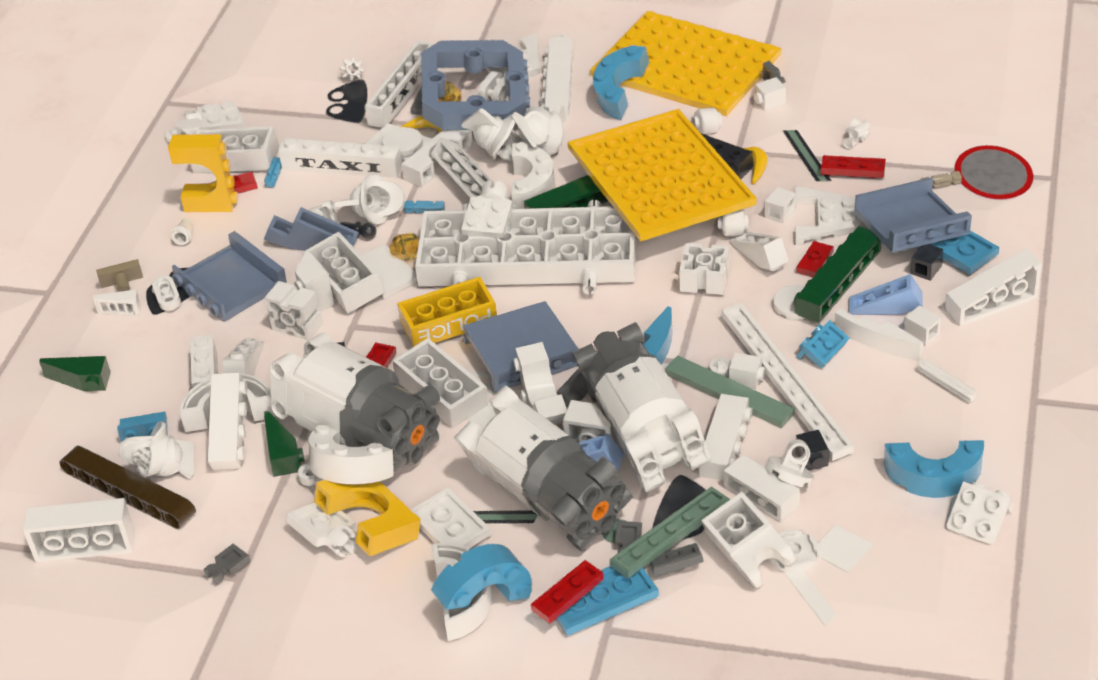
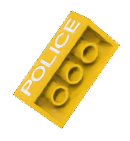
M481 277L397 303L400 323L413 347L427 338L436 343L463 334V325L497 315L496 303Z

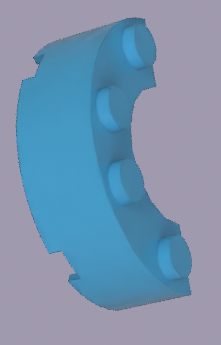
M631 45L616 50L604 57L597 65L593 74V85L597 101L607 115L616 119H622L628 107L625 89L620 88L619 85L629 78L643 77L649 65L646 47Z
M984 440L959 441V446L955 453L942 459H928L918 455L912 449L909 442L885 443L884 468L889 478L896 485L900 483L906 487L909 493L929 498L954 496L959 494L963 482L971 484L973 481L976 482L982 471Z
M485 544L461 554L460 557L462 559L455 565L451 566L448 564L439 574L431 588L433 594L447 610L468 607L472 598L479 591L493 584L496 585L508 601L528 599L532 592V578L529 571L510 549L500 544Z

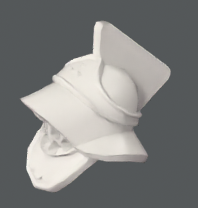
M531 106L527 109L525 116H521L517 112L512 114L513 119L518 125L520 137L524 142L533 147L543 149L550 156L558 151L564 138L563 122L558 112L552 111L549 113L540 106Z
M479 109L462 122L463 128L473 130L476 143L482 149H485L488 155L492 156V159H496L498 155L507 161H513L512 144L519 143L521 140L513 130L515 120L512 114L501 119L498 115L494 117L484 109Z
M369 174L352 191L349 199L333 202V207L351 206L356 214L366 218L369 223L378 225L384 223L388 215L399 211L403 207L405 194L402 187L397 183L383 181V178L377 174Z
M162 421L157 422L150 436L130 437L119 443V456L127 463L138 465L136 471L144 478L151 475L166 477L178 471L188 479H191L194 475V444L190 441L175 440V437L171 435L167 436L166 424Z

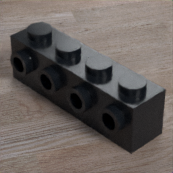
M701 133L740 179L753 168L752 151Z

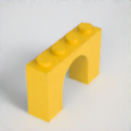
M221 134L172 135L168 145L172 164L202 165L208 168L216 177V180L211 183L184 184L180 196L184 212H232L234 205L238 202V194L234 192V177L230 175V160L226 158L227 147L226 143H223Z
M323 480L316 483L314 503L327 515L351 507H366L381 514L358 523L355 543L369 556L418 539L421 519L380 481L366 484H341Z

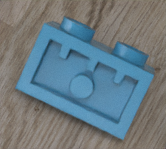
M829 320L824 326L819 324L811 333L814 336L811 340L807 337L798 346L801 351L796 357L800 359L805 354L822 369L850 338Z
M166 412L120 419L117 431L121 442L130 437L150 436L153 428L159 421L166 424L168 436Z

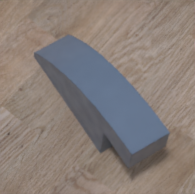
M300 207L293 223L274 215L264 240L287 248L305 251L337 232H340L353 246L359 232Z

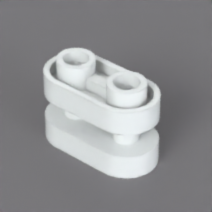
M491 71L480 84L478 95L483 96L486 101H508L509 96L505 94V75L502 77L500 72Z

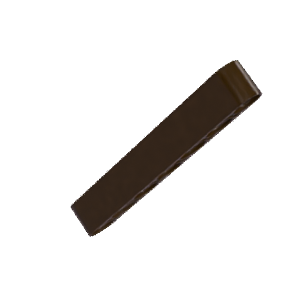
M75 446L59 461L61 468L68 475L115 499L125 498L127 505L175 529H180L196 513L195 506L187 498L82 446Z

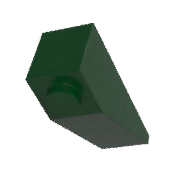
M106 356L40 358L39 360L45 378L81 391H106L111 373Z
M265 411L264 419L269 458L274 477L297 473L301 467V462L305 461L303 448H298L296 438L269 411Z

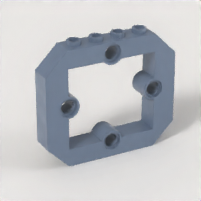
M440 40L421 52L422 118L442 130H470L463 128L462 122L479 109H484L494 117L498 115L501 119L508 117L514 112L525 116L526 108L530 107L529 84H525L528 83V72H524L527 71V59H523V51L504 40ZM507 67L505 94L509 96V101H486L483 96L472 95L467 98V101L438 102V98L443 97L446 93L445 74L437 71V68H465L467 72L476 74L480 73L483 68Z

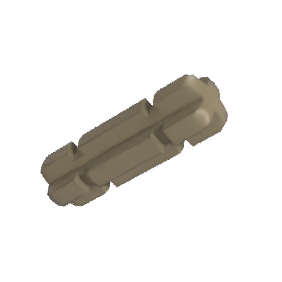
M959 171L951 172L950 175L945 173L931 176L933 178V188L951 185L950 183L952 185L960 184L962 181Z

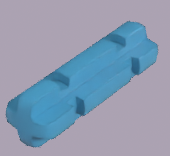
M280 157L272 158L264 179L266 187L273 188L277 182L282 168Z
M405 201L404 210L406 213H414V211L416 213L445 211L444 201H435V203L433 201H416V203L414 201Z

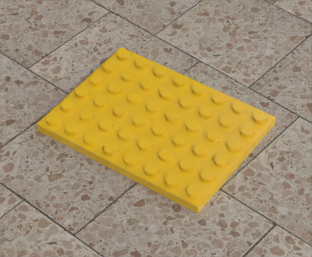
M646 11L590 69V76L593 77L597 65L612 52L631 45L644 46L647 50L649 65L643 77L629 78L620 85L699 109L715 108L721 115L727 117L763 76V63L771 61L773 64L781 55V48L653 11Z
M679 108L568 141L569 151L640 242L757 205L756 196Z

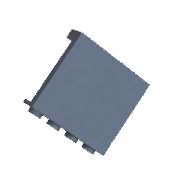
M932 177L855 195L854 214L892 253L970 234L972 215L968 211L956 214L932 191Z
M236 231L228 234L229 246L182 271L176 265H172L174 273L172 278L175 284L184 288L189 296L195 297L200 305L206 306L214 316H218L224 322L264 299L278 281L287 283L284 268Z
M546 301L463 325L464 343H471L491 375V386L495 392L500 391L504 386L510 388L522 384L520 374L515 371L513 358H517L515 348L543 342L549 359L551 375L578 367L572 352L578 350V347Z

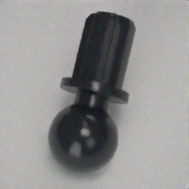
M359 221L356 223H339L359 232L357 238L361 234L365 239H372L377 233V229L372 223H365L362 226Z

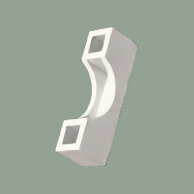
M442 130L401 164L403 179L423 188L435 178L433 164L436 162V159L431 155V152L442 137L458 144L466 152L473 146L472 131Z

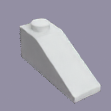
M745 232L742 236H737L730 240L736 249L759 268L775 271L780 269L782 264L789 261L782 237Z

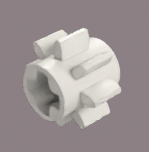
M354 57L350 59V62L345 59L343 61L345 66L339 68L344 73L342 78L349 77V82L353 80L354 76L356 79H360L361 77L358 73L364 71L363 68H360L361 61L357 63L354 61ZM351 65L353 69H356L352 74L351 70H348Z

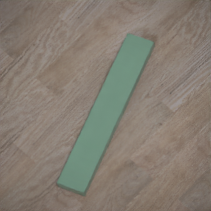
M678 355L665 368V372L669 377L717 399L720 398L721 394L749 398V408L753 409L752 415L780 428L795 414V408Z
M711 486L610 558L609 565L627 579L703 525L702 519L730 499Z

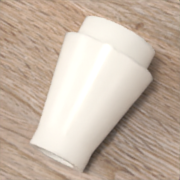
M183 218L172 230L171 236L176 244L185 245L191 241L193 226L191 219Z

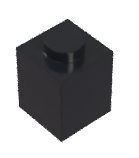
M930 244L920 246L911 257L910 274L931 281L942 267L944 249Z
M819 429L797 434L796 440L804 441L810 450V456L805 468L810 471L828 466L829 448ZM802 446L796 447V454L799 458L805 453V449Z

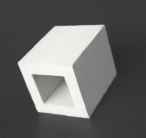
M776 77L755 84L754 100L765 111L786 104V87Z
M920 305L912 312L910 311L906 314L904 318V331L922 341L924 346L940 335L941 317Z
M734 353L729 367V379L749 388L757 389L759 381H763L765 376V367H762V357Z

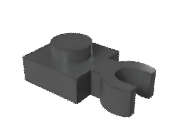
M771 61L763 63L764 81L776 77L782 84L786 83L778 67H775Z
M617 521L615 547L619 548L617 553L642 536V522Z
M232 543L214 557L215 564H209L204 568L205 577L208 578L214 574L212 576L213 582L218 584L223 580L226 573L233 576L251 562L250 557Z

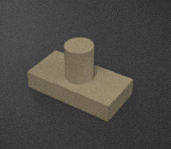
M138 259L96 270L101 288L116 285L118 292L129 291V281L143 278Z

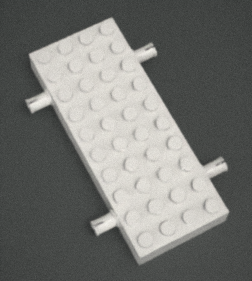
M593 200L588 203V207L512 209L504 239L462 235L461 228L468 207L467 203L463 205L462 210L424 211L415 264L418 286H451L481 277L485 285L583 283V292L589 294V288H591V294H594L597 290L596 283L635 282L636 235L614 207H601V203L595 200V206H593Z

